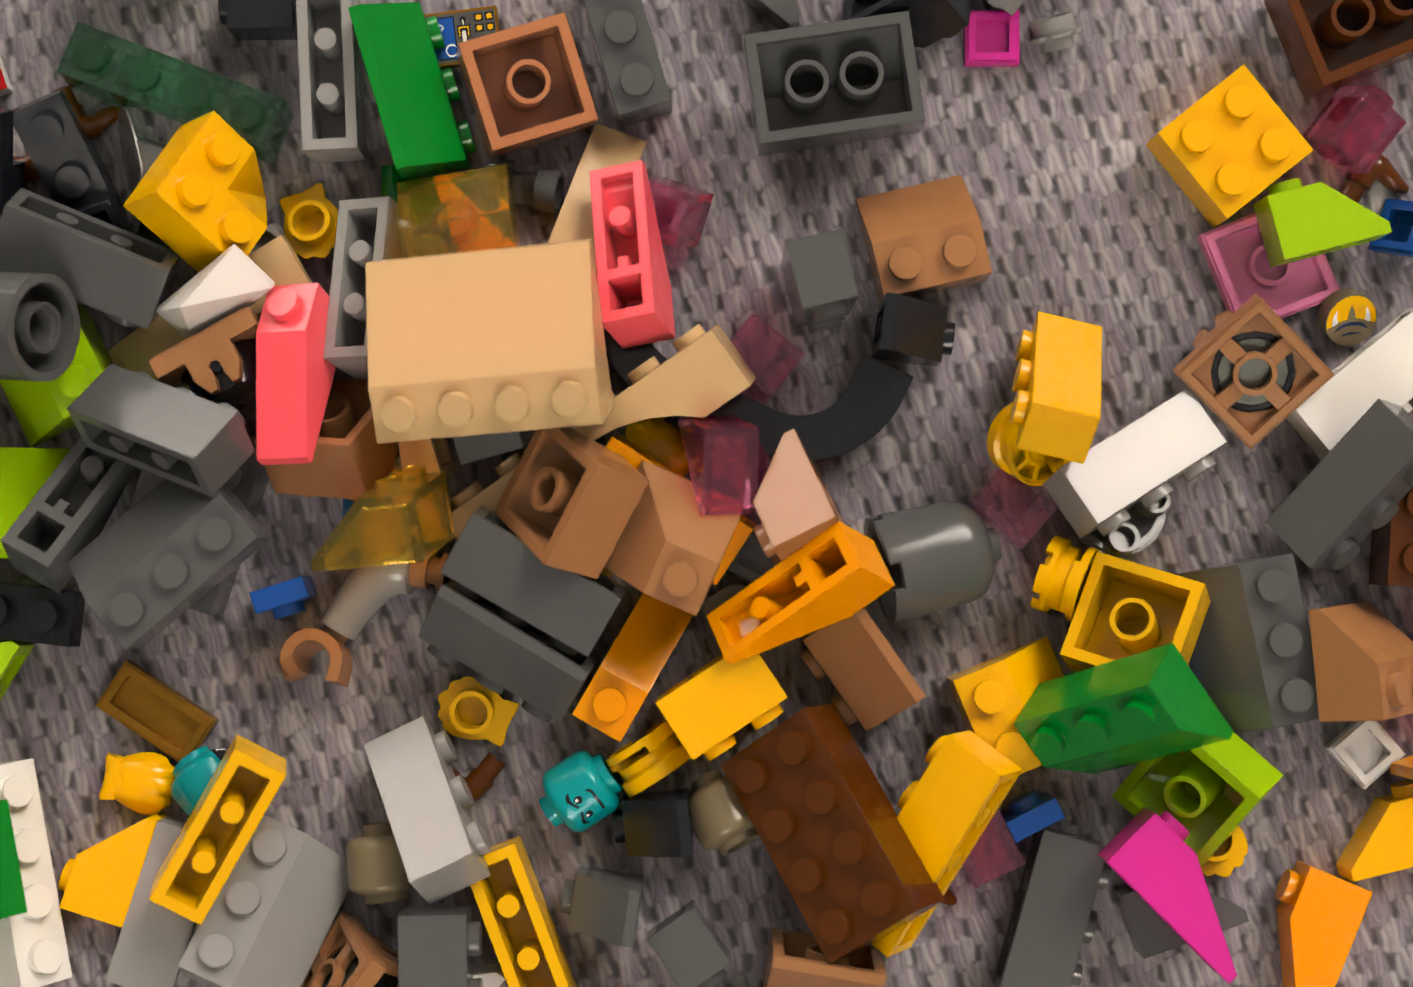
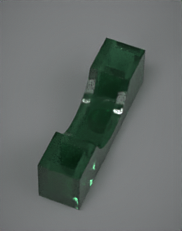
M78 21L56 71L74 91L117 107L124 105L126 108L133 107L147 110L182 124L215 111L255 149L258 160L274 166L294 117L283 98Z

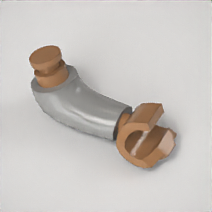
M401 535L384 539L368 550L350 572L319 622L324 624L322 630L318 628H304L294 632L285 641L280 651L279 662L284 680L288 682L299 681L309 675L313 656L318 651L327 649L330 656V664L325 680L339 686L348 687L353 665L350 650L345 644L348 638L354 641L377 611L390 598L401 594L412 595L417 587L429 589L432 584L435 585V590L438 592L443 584L451 580V578L440 573L450 553H444L439 558L436 550L427 549L426 542L419 544L417 536Z

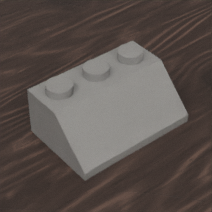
M264 814L204 921L197 927L180 960L178 967L182 974L208 987H302L350 890L346 858L310 835Z

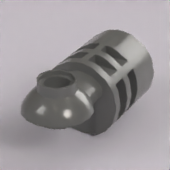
M0 272V379L36 382L57 379L72 363L80 339V316L75 297L67 284L54 274Z

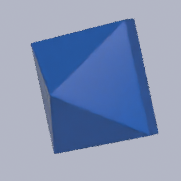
M1386 198L1380 216L1390 222L1392 233L1370 242L1368 249L1379 253L1413 257V201Z

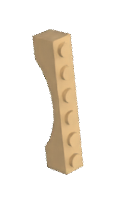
M698 324L672 342L678 351L672 357L660 364L655 356H652L627 374L633 384L616 396L612 392L614 408L603 424L573 426L570 428L592 440H596L616 428L644 419L668 416L705 418L751 386L757 378L719 324L707 332ZM519 450L494 468L500 478L492 484L483 488L477 480L451 499L456 509L444 517L443 521L457 540L472 514L480 506L483 505L494 512L524 454L522 450Z

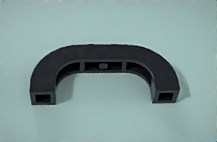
M603 327L607 358L615 372L628 387L633 383L627 374L652 356H655L660 364L667 360L655 348L653 343L622 349ZM863 354L843 395L833 405L818 413L800 416L781 413L739 393L705 418L668 416L664 417L663 421L690 434L694 433L696 426L716 434L713 442L714 445L737 456L743 457L746 449H749L773 459L783 434L794 428L813 463L826 461L855 450L876 435L898 410L914 377Z

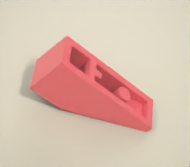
M643 160L589 171L597 284L603 327L622 349L676 338L671 284L646 164Z
M319 283L273 286L267 292L256 331V460L261 465L312 463L336 370V366L323 359L329 295Z

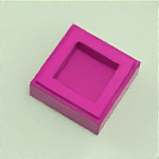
M970 10L969 25L964 27V67H1018L1019 10L1013 16L1005 10Z

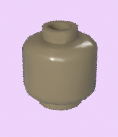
M720 769L710 771L692 782L691 786L694 793L688 797L691 827L704 849L719 850L721 855L725 856L744 848L759 838L728 778L723 776Z
M389 821L363 824V835L350 839L345 845L349 889L353 893L363 896L365 904L389 903L407 899L408 890L412 889L413 886L409 883Z

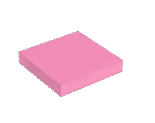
M1256 213L1197 236L1226 310H1231L1232 313H1235L1257 293L1283 319L1323 303L1330 294L1340 290L1325 254L1270 268Z

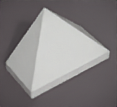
M233 244L162 302L156 312L187 339L243 307H250L270 291L275 282L242 250Z

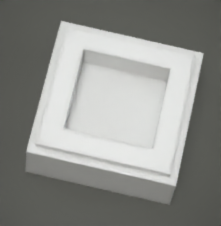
M1354 721L1324 747L1355 784L1363 790L1391 767L1392 762L1400 760L1406 755L1377 721Z

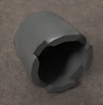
M959 501L943 502L865 518L864 535L874 541L895 584L894 587L877 598L885 618L892 617L893 623L971 603L980 599L989 590L994 575V561L1000 560L1002 555L1000 540L996 530L993 527L986 529L982 518L969 505Z

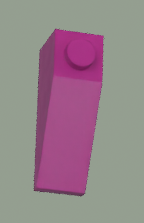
M1143 807L1097 855L1216 974L1230 984L1237 977V973L1197 855L1184 842L1190 833L1167 810L1158 816L1155 812Z

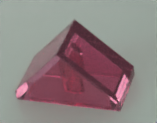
M735 415L706 416L705 418L680 417L678 425L700 516L755 513L756 509L753 501L758 492L759 427Z

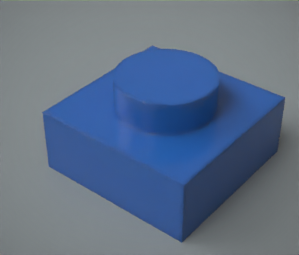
M300 576L249 593L255 613L272 611L274 620L307 611L304 600L318 596L312 576Z
M1031 790L1009 801L1007 806L1010 812L999 817L1009 837L1017 843L1065 818V815L1054 796L1048 792L1039 796L1036 790Z

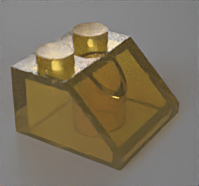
M506 164L397 183V224L402 258L521 246Z
M410 465L393 469V476L376 480L375 488L354 502L312 558V571L418 563L427 560L455 537L446 472L427 473L426 465Z

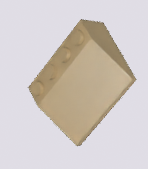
M592 239L368 261L365 263L368 390L377 444L603 424L614 408Z

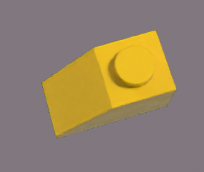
M1412 779L1390 785L1391 794L1376 797L1336 863L1339 875L1355 882L1413 867Z
M161 812L154 814L76 854L75 859L70 858L59 880L58 888L64 891L59 908L122 928L157 821L169 815Z

